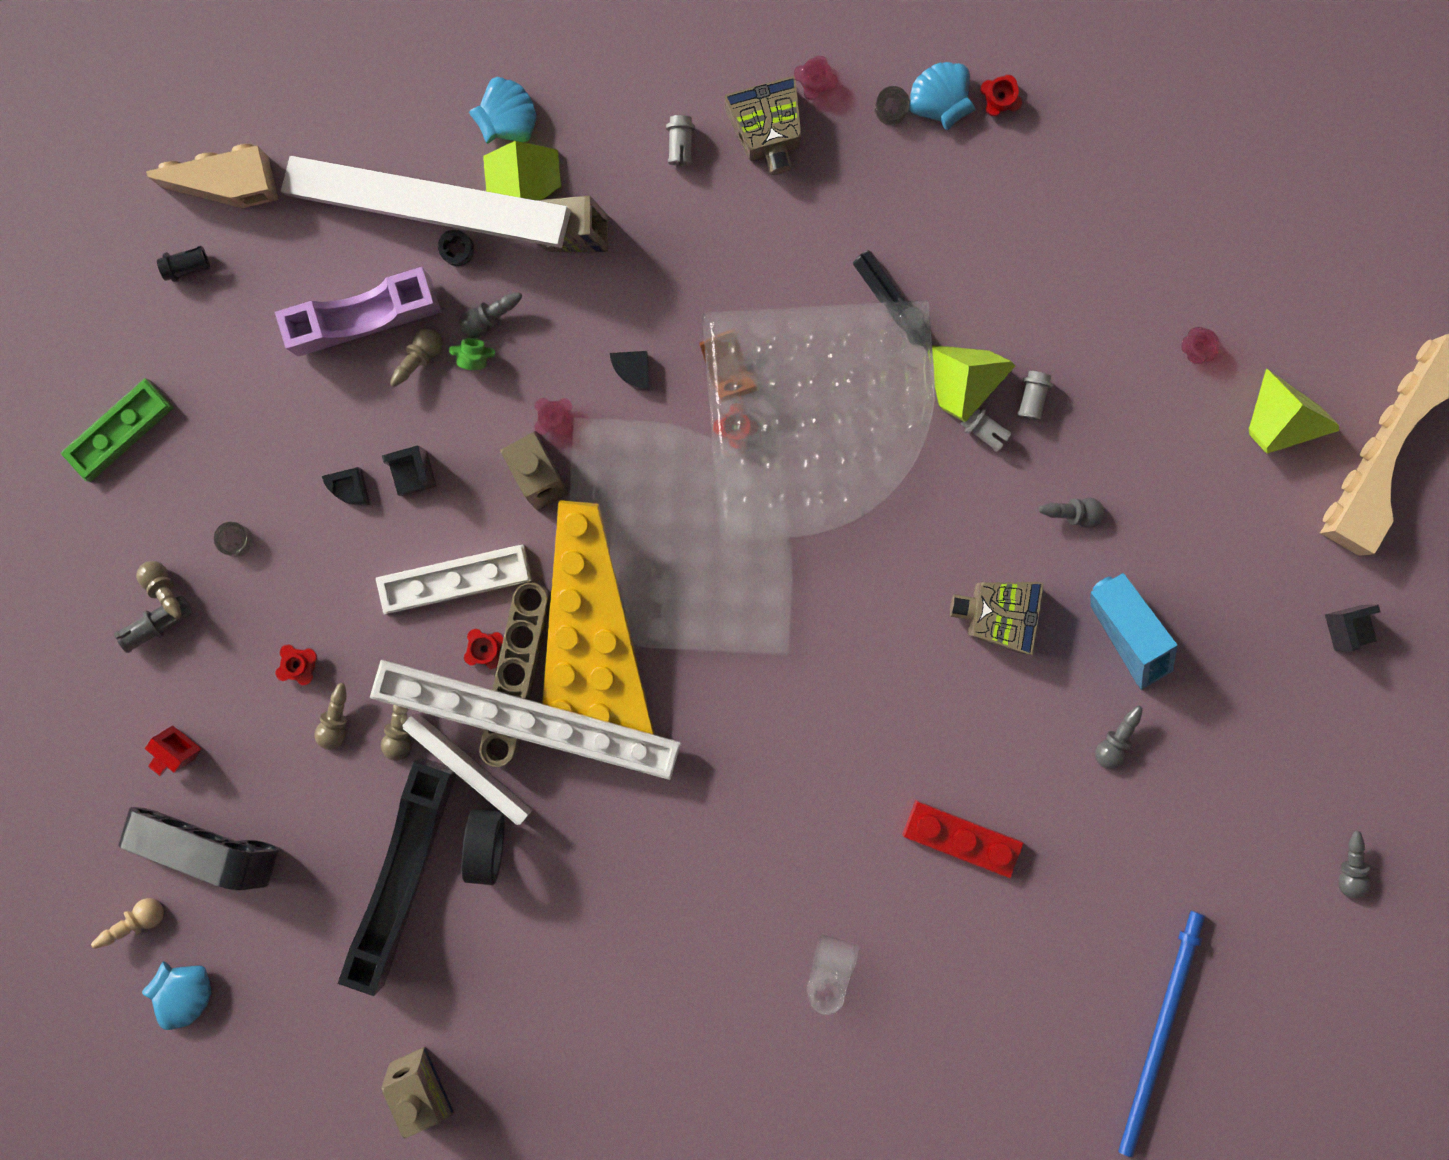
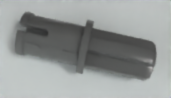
M178 596L175 599L180 604V618L176 619L168 614L162 605L151 613L148 610L144 611L142 618L120 631H116L114 636L118 640L117 642L126 653H130L133 649L155 636L161 638L164 636L163 631L190 616L192 613L190 604L183 596Z

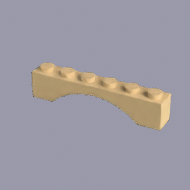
M1449 334L1434 340H1428L1420 348L1416 356L1419 362L1414 371L1408 373L1399 384L1397 389L1400 393L1395 404L1390 405L1380 417L1379 424L1382 425L1376 437H1372L1364 445L1360 456L1363 458L1357 470L1351 471L1342 484V489L1344 490L1338 503L1335 502L1328 508L1323 517L1325 525L1320 534L1358 556L1375 554L1394 521L1391 507V480L1397 456L1405 439L1420 419L1433 407L1449 398Z

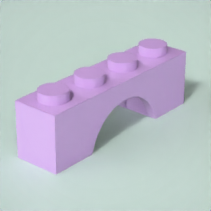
M423 267L386 277L379 286L363 294L336 301H309L276 311L275 315L285 348L299 357L442 312L430 275Z

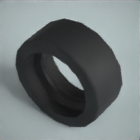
M473 809L470 812L462 850L461 872L464 883L494 885L496 883L504 843L505 822L502 812Z

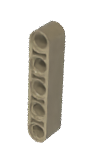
M525 583L520 585L514 592L492 689L530 700L551 603L549 591L540 584ZM531 589L537 590L542 597L540 606L533 611L528 610L523 603L525 593ZM522 626L528 627L533 633L532 644L526 648L520 647L515 640V633ZM513 663L521 665L525 671V678L519 685L511 683L507 677V670ZM484 729L480 743L482 760L492 767H501L508 764L517 756L521 739ZM495 738H500L507 743L509 752L505 758H498L492 754L491 743Z

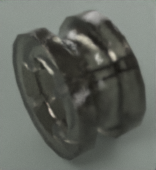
M898 86L884 88L876 99L874 110L876 117L886 125L899 124L907 115L910 105L909 96L904 89ZM888 98H893V103L895 99L900 102L897 110L898 113L893 114L892 109L889 112L885 111L884 107Z
M237 522L223 523L214 533V544L218 551L232 557L243 556L252 546L251 532L247 527ZM231 530H234L235 534L242 537L240 544L235 543L237 546L235 549H232V545L225 543V536H231Z

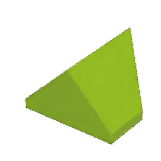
M514 141L483 156L486 192L537 201L544 200L555 190L562 188L558 149Z
M924 345L940 408L963 422H966L1015 367L1012 361L989 350Z
M1266 368L1249 426V435L1266 454L1339 431V424L1320 405Z

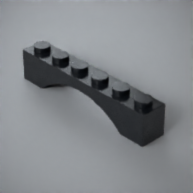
M423 757L413 761L400 799L397 819L385 861L366 912L350 945L337 983L339 985L371 996H375L385 985L456 777V773L444 764Z

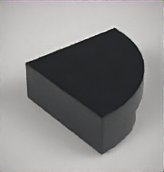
M647 351L610 353L612 366L624 382L636 389L650 390Z
M356 467L322 476L327 489L338 499L353 505H370L361 468Z

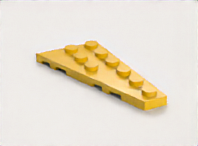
M560 500L558 503L542 704L654 735L655 732L646 704V695L637 667V658L625 609L623 608L619 593L617 576L614 572L599 504Z

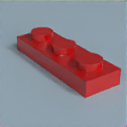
M915 800L902 834L907 839L1011 878L1024 844L1018 839Z

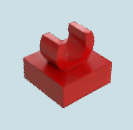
M173 725L152 737L144 748L154 756L148 767L159 776H162L167 768L175 773L195 760L202 750Z

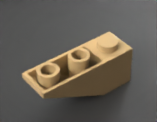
M240 144L234 146L231 152L222 154L202 153L197 155L195 160L184 163L168 161L159 164L158 169L146 171L147 177L161 188L239 208L279 200L269 157L258 145Z

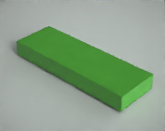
M144 378L60 454L84 481L91 482L174 407L150 380Z

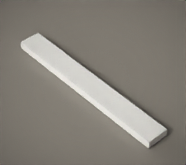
M294 156L289 157L281 192L289 197L562 248L571 210L563 205Z
M386 660L380 661L370 695L371 699L668 780L671 779L681 745L679 741Z

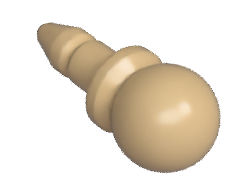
M152 898L140 900L136 903L132 912H124L126 920H121L111 926L109 930L103 931L92 942V948L97 949L111 945L116 939L119 940L128 935L131 930L136 935H139L142 928L151 929L156 927L164 916L162 904Z

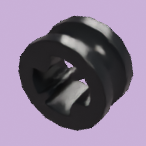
M449 230L441 235L438 241V251L447 263L461 266L472 259L474 245L472 240L462 231ZM457 239H462L460 244L465 247V251L463 253L457 252L455 258L449 257L452 252L447 249L448 244H455Z

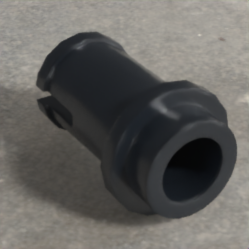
M201 245L173 255L166 252L163 253V258L157 259V266L164 281L172 280L173 282H178L181 276L210 269L208 256Z

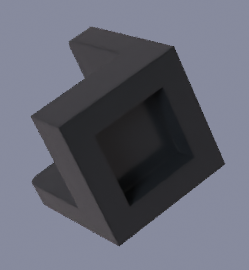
M417 445L382 455L383 463L390 466L398 496L408 495L437 486L427 450Z
M1379 604L1359 605L1325 614L1335 651L1352 652L1359 650L1362 645L1377 642L1370 615L1381 612Z

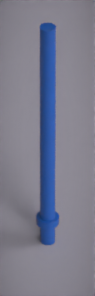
M1190 910L1185 930L1180 931L1178 936L1181 944L1118 1150L1119 1153L1128 1157L1134 1156L1196 946H1201L1203 938L1199 936L1206 915Z

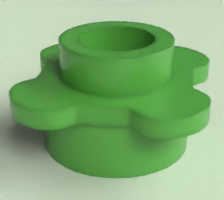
M475 338L464 339L461 341V345L449 348V353L457 356V365L467 370L484 369L487 366V358L495 356L494 349L484 347V342Z

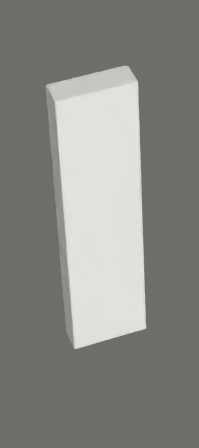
M522 544L377 577L376 582L383 614L387 615L532 582V576L525 545Z
M419 713L411 715L402 725L407 733L516 825H520L533 811Z

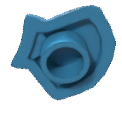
M940 62L926 69L917 77L912 85L909 106L911 113L941 121L943 128L947 131L959 119L976 110L975 106L969 99L970 72L964 64Z
M495 77L490 80L480 106L469 111L470 116L479 126L487 144L495 138L519 142L529 141L537 117L534 103L526 90L515 81L502 77Z
M163 961L154 978L143 989L142 994L152 999L154 1013L159 1026L164 1030H172L188 1026L200 1017L209 1002L211 987L205 967L197 965L171 968L167 962Z

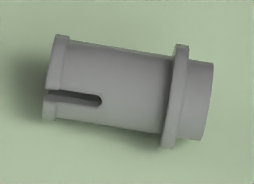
M674 115L670 117V123L666 124V130L670 131L668 164L676 166L679 161L680 166L692 164L691 141L692 132L695 131L696 126L692 124V117Z
M1029 371L1028 377L1023 378L1026 386L1018 416L1041 421L1048 388H1053V383L1050 382L1051 375Z
M977 409L966 422H961V425L965 427L964 432L967 434L972 432L997 452L1004 444L993 437L992 433L1007 441L1011 432L985 414L986 409Z

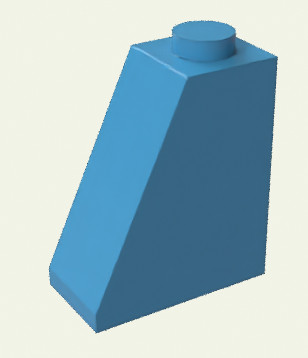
M1122 573L1115 578L1109 576L1099 581L1093 587V591H1091L1090 606L1139 688L1142 690L1173 672L1178 645L1126 575Z

